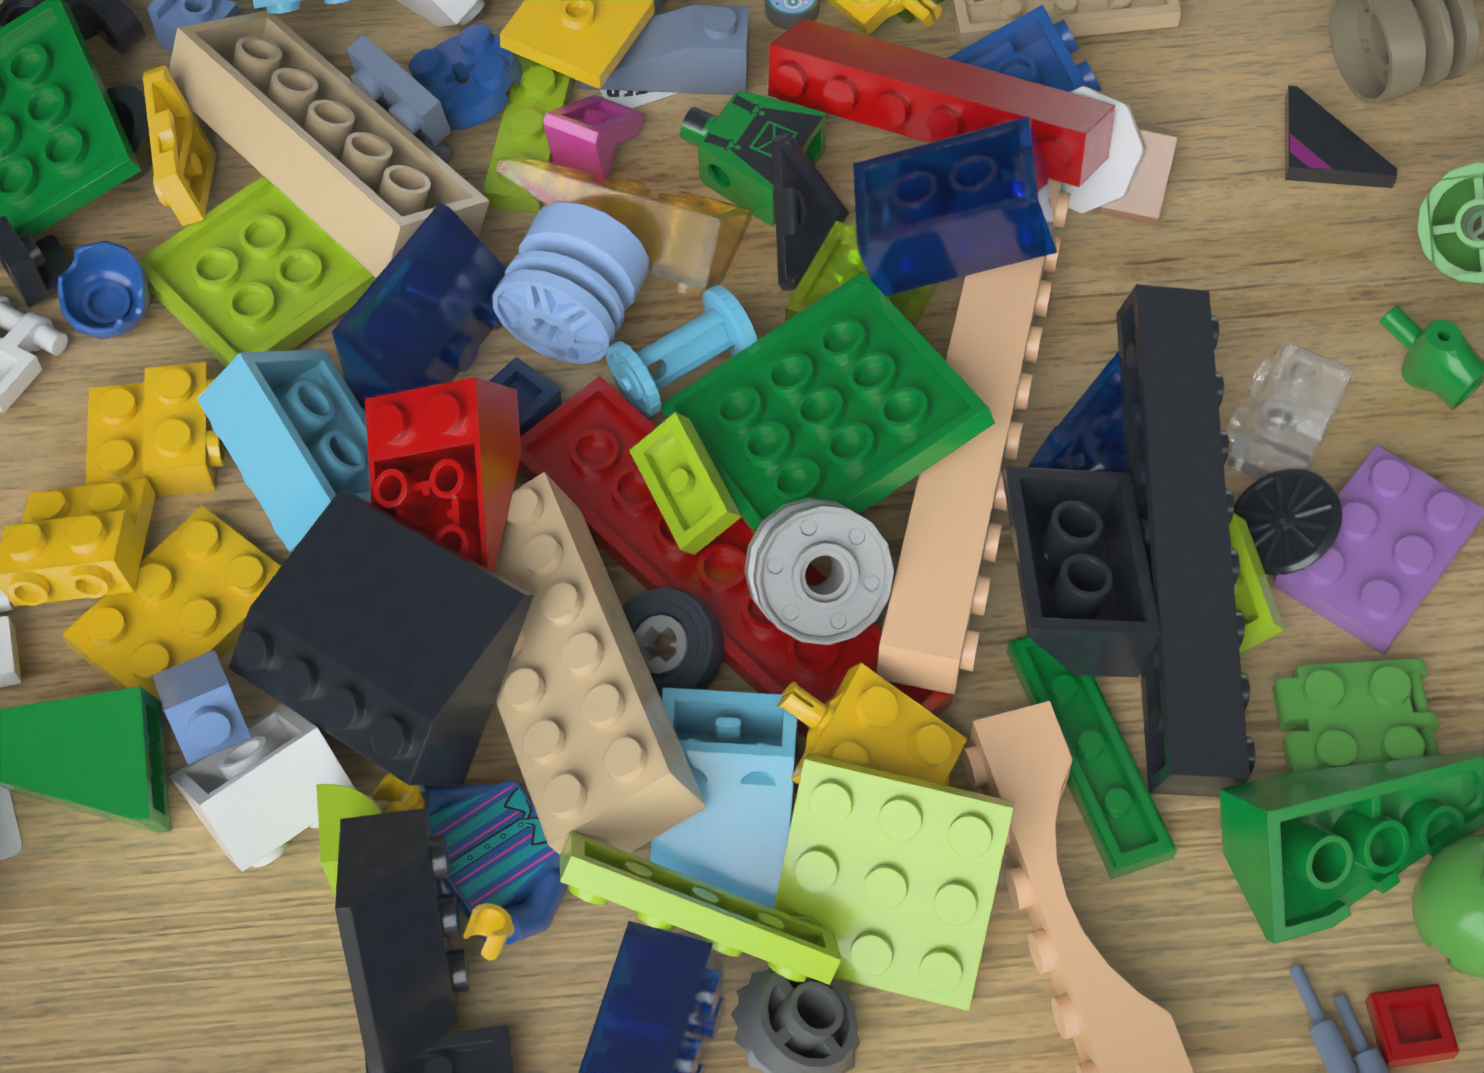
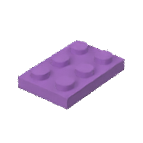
M1376 445L1338 494L1342 506V524L1331 548L1309 567L1295 573L1277 575L1273 586L1385 655L1479 527L1484 518V508Z

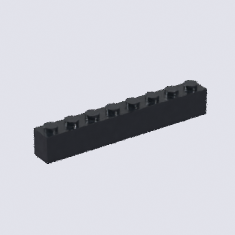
M1136 284L1117 311L1116 318L1127 473L1131 475L1162 632L1140 673L1148 790L1150 794L1220 797L1219 789L1245 783L1250 779L1255 765L1256 753L1253 739L1246 735L1245 710L1250 697V683L1247 674L1241 672L1239 647L1244 638L1245 623L1242 612L1236 609L1234 585L1239 574V556L1236 549L1231 548L1229 524L1234 512V496L1231 489L1226 488L1224 465L1229 452V437L1227 431L1221 429L1219 407L1224 394V379L1222 373L1216 371L1214 354L1219 338V321L1215 315H1211L1209 290Z

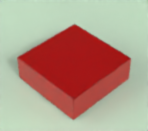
M1439 983L1374 992L1368 995L1365 1000L1366 1008L1378 1049L1388 1069L1451 1060L1458 1054V1044Z

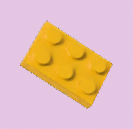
M201 506L141 561L134 592L103 596L62 633V636L69 648L119 689L141 686L160 700L152 675L213 650L216 651L218 659L222 658L238 642L250 606L281 566L208 509Z

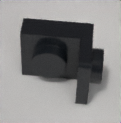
M6 216L0 218V262L28 308L57 294L58 276L63 274L72 263L54 235H47L35 242L29 232L18 236Z

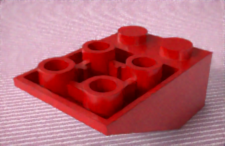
M473 377L366 398L365 410L371 504L486 569L495 572L521 457L517 390Z

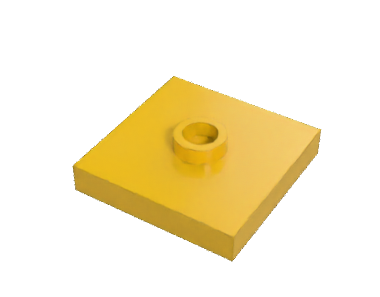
M524 0L500 32V47L600 90L654 15L655 0Z

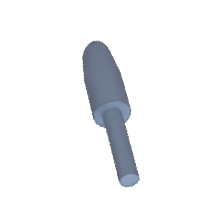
M1297 965L1292 967L1289 972L1313 1022L1309 1033L1328 1073H1357L1352 1056L1334 1019H1326L1303 966Z
M1341 994L1333 998L1337 1011L1358 1053L1353 1058L1358 1072L1390 1073L1378 1048H1370L1346 995Z

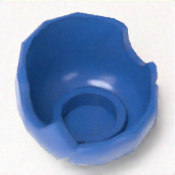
M109 241L85 244L75 249L74 260L63 274L58 276L59 305L63 316L79 333L100 340L110 339L132 331L144 318L151 302L149 278L143 266L128 248Z

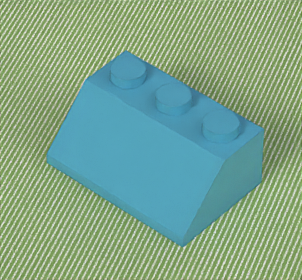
M325 349L239 353L197 398L211 422L213 431L224 443L241 471L244 482L255 494L270 519L276 535L284 542L289 552L295 549L339 490L350 491L371 503L366 414Z

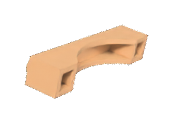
M1050 701L973 721L969 747L962 749L965 773L971 787L981 786L984 795L1015 802L1005 846V853L1011 869L1005 871L1007 888L1016 910L1026 908L1034 930L1028 933L1032 959L1040 974L1049 972L1057 993V996L1051 1000L1057 1028L1064 1040L1073 1038L1082 1062L1076 1064V1073H1194L1171 1013L1140 994L1108 965L1084 933L1066 896L1057 862L1055 823L1073 759Z

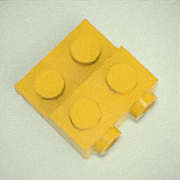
M207 362L145 368L144 382L89 387L85 485L146 477L156 492L155 497L216 491V467L225 466L226 452L224 443L213 431L209 418L197 400L215 380L212 379Z
M145 477L29 492L21 523L5 525L0 542V588L14 607L24 605L36 606L49 602L100 598L106 595L134 592L156 492L148 479Z

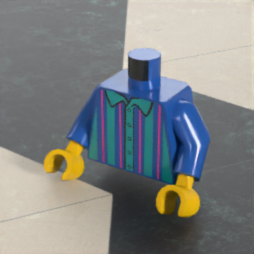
M392 774L386 775L381 780L372 798L374 801L388 800L392 802L384 813L428 808L432 835L446 836L450 861V878L442 879L441 883L448 893H456L458 907L468 920L462 936L468 939L473 935H479L484 943L481 955L489 961L495 960L500 956L505 944L509 945L542 933L550 927L568 885L560 882V854L548 845L535 807L517 782L507 780L497 785L494 783L409 786Z

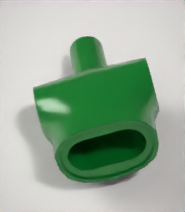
M1398 305L1389 310L1380 320V324L1408 350L1401 372L1403 379L1412 387L1431 391L1442 398L1451 410H1454L1466 401L1484 382V361L1459 328L1451 321L1444 319L1435 320L1422 329Z

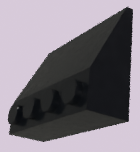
M339 490L250 606L229 669L409 786L464 784L534 595L347 490Z

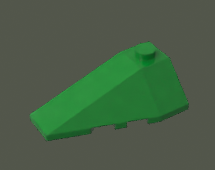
M1484 749L1276 774L1219 789L1223 855L1266 940L1276 944L1333 928L1351 916L1349 906L1373 890L1384 894L1401 882L1398 876L1400 872L1427 854L1434 856L1457 839L1470 836L1484 827Z

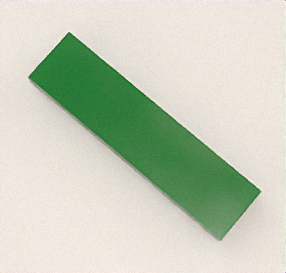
M1028 636L1009 641L1006 653L1030 705L1050 701L1073 759L1067 785L1110 879L1112 880L1174 859L1177 849L1095 677L1074 675Z

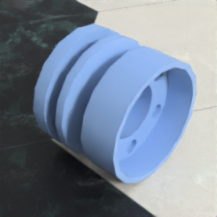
M557 202L544 206L534 217L519 245V254L508 265L505 276L499 282L492 295L493 310L501 324L518 341L542 355L561 362L576 364L600 361L606 355V349L613 344L615 333L624 322V312L633 304L648 275L649 257L641 241L625 225L602 211L577 203Z

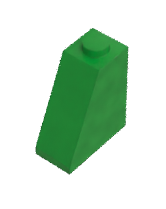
M139 686L0 709V786L14 793L151 832L163 833L171 831L161 701Z

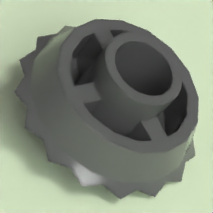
M769 968L767 971L752 973L749 984L737 990L739 1004L731 1013V1016L738 1026L735 1042L746 1050L748 1066L756 1068L763 1073H846V1071L855 1067V1051L860 1044L857 1035L858 1024L855 1007L844 988L834 979H832L830 985L810 977L805 982H797L787 979Z

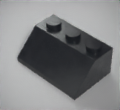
M1005 466L1002 477L1028 637L1074 675L1138 678L1162 632L1130 473Z
M428 808L340 819L335 912L369 1073H396L457 1024L458 993L470 991L465 948L453 950L451 937L460 936V918L456 893L443 894L441 886L442 879L450 878L447 840L445 835H432Z

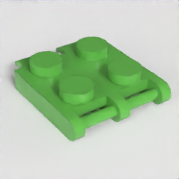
M1415 658L1297 665L1291 678L1275 680V686L1272 687L1280 730L1294 731L1285 734L1286 739L1282 741L1288 773L1423 757V753H1425V756L1439 755L1434 732L1440 728L1436 713L1429 712L1422 679L1428 675L1425 661ZM1410 691L1412 695L1415 712H1413L1412 704L1409 695Z

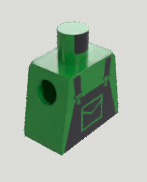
M741 91L732 96L719 116L697 107H692L682 122L680 137L699 146V178L705 186L764 223L774 226L775 202L772 141L777 135L790 133L815 166L825 152L826 113Z

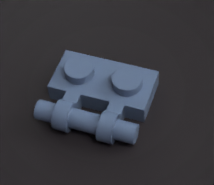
M362 34L346 48L355 70L351 75L353 83L444 162L448 163L452 158L453 151L442 140L451 133L440 101Z

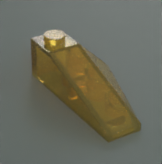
M522 155L499 158L496 171L547 205L557 202L582 204L602 211L619 221L641 241L649 257L648 274L667 279L666 287L668 289L688 295H700L702 289L706 290L723 282L749 226L753 210L683 191H679V195L660 193L658 198L649 196L650 188L646 187V183L629 179L625 181L606 178L603 185L594 183L596 174L589 170Z

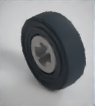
M669 587L642 591L624 603L622 606L661 700L663 688L707 690L719 673L725 651L722 627L712 609L694 594ZM660 634L677 637V642L670 643V646L676 648V652L670 660L660 656L654 657V651L661 649L659 646L654 645Z

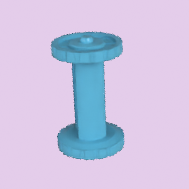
M715 285L706 290L702 296L705 313L635 353L629 345L622 341L616 342L606 349L607 364L620 392L646 418H650L661 410L659 390L725 351H729L732 356H735L757 341L754 327L747 313L735 296L725 287ZM660 359V370L650 374L648 366Z

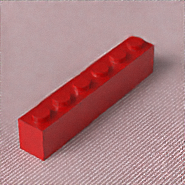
M804 18L770 43L768 96L1076 187H1080L1109 157L1115 105Z

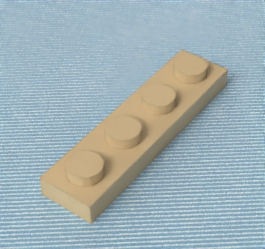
M951 0L950 5L959 48L970 46L1042 4L1053 24L1064 19L1073 37L1178 27L1182 12L1179 0H984L974 2V0Z

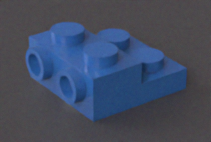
M1043 4L948 57L951 60L1066 92H1071L1082 86L1089 87L1098 92L1102 91L1088 62L1085 60L1076 65L1070 54L1079 50V47L1064 19L1053 24Z

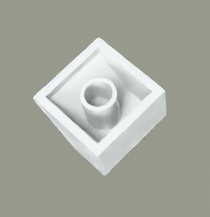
M282 703L247 725L251 739L186 765L170 776L225 855L242 872L250 866L257 868L271 863L285 852L288 847L287 841L308 827L319 828L316 784H337L355 789L319 729Z

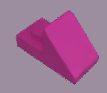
M597 95L547 112L544 128L555 167L562 172L599 186H605L608 182L617 144L640 135L645 113Z

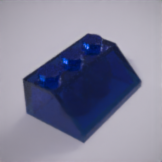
M440 202L332 331L345 382L363 409H365L366 398L452 382L459 372H465L471 367L477 357L479 346L493 329H500L503 326L493 310L492 295L499 282L505 276L506 268L449 206Z

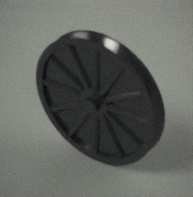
M1303 469L1280 470L1258 479L1240 495L1234 504L1233 513L1246 521L1266 575L1295 573L1318 561L1335 542L1342 524V506L1336 492L1323 477Z

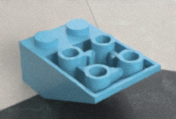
M663 688V705L707 807L651 840L650 861L774 909L793 816L795 782L790 778L796 769L798 719L783 708L778 707L777 704L779 699L783 697L781 696L782 694Z

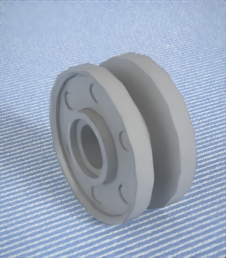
M806 498L782 505L761 522L748 544L744 573L752 600L765 617L773 622L779 630L801 642L830 645L856 637L877 620L890 597L894 568L888 543L872 522L836 501ZM830 556L832 568L828 578L821 584L815 586L807 585L805 573L809 563L816 557Z

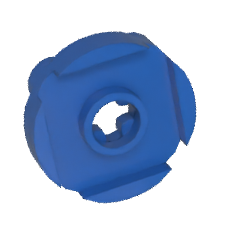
M485 24L470 25L460 35L440 43L433 49H425L413 56L408 65L412 77L440 101L447 122L452 130H464L477 126L498 114L510 101L506 91L511 87L513 79L517 86H519L522 76L521 66L515 54L501 48L500 36L492 34L489 27ZM469 77L467 82L459 84L462 80Z

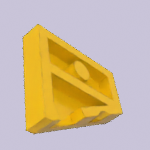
M163 65L143 73L154 171L153 184L157 197L163 206L171 207L181 225L186 226L202 221L205 218L217 154L168 69Z

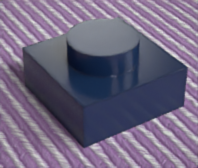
M515 357L489 380L490 382L517 390L520 436L562 404L560 389L518 357Z

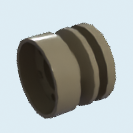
M1333 0L1329 13V34L1334 58L1343 79L1351 91L1365 103L1379 104L1410 94L1418 86L1431 87L1439 84L1442 80H1452L1464 76L1473 68L1479 52L1480 30L1475 5L1472 0Z

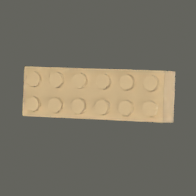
M265 10L177 27L169 73L191 111L195 112L225 142L239 152L381 283L388 284L472 258L490 201L275 14H269Z
M543 472L512 492L494 572L534 595L495 701L548 845L558 854H561L570 831H574L631 853L707 806L583 514L556 483Z

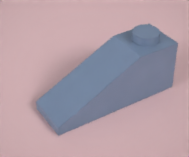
M693 4L651 17L601 90L734 95L741 91L747 92L749 7ZM578 81L579 89H597Z

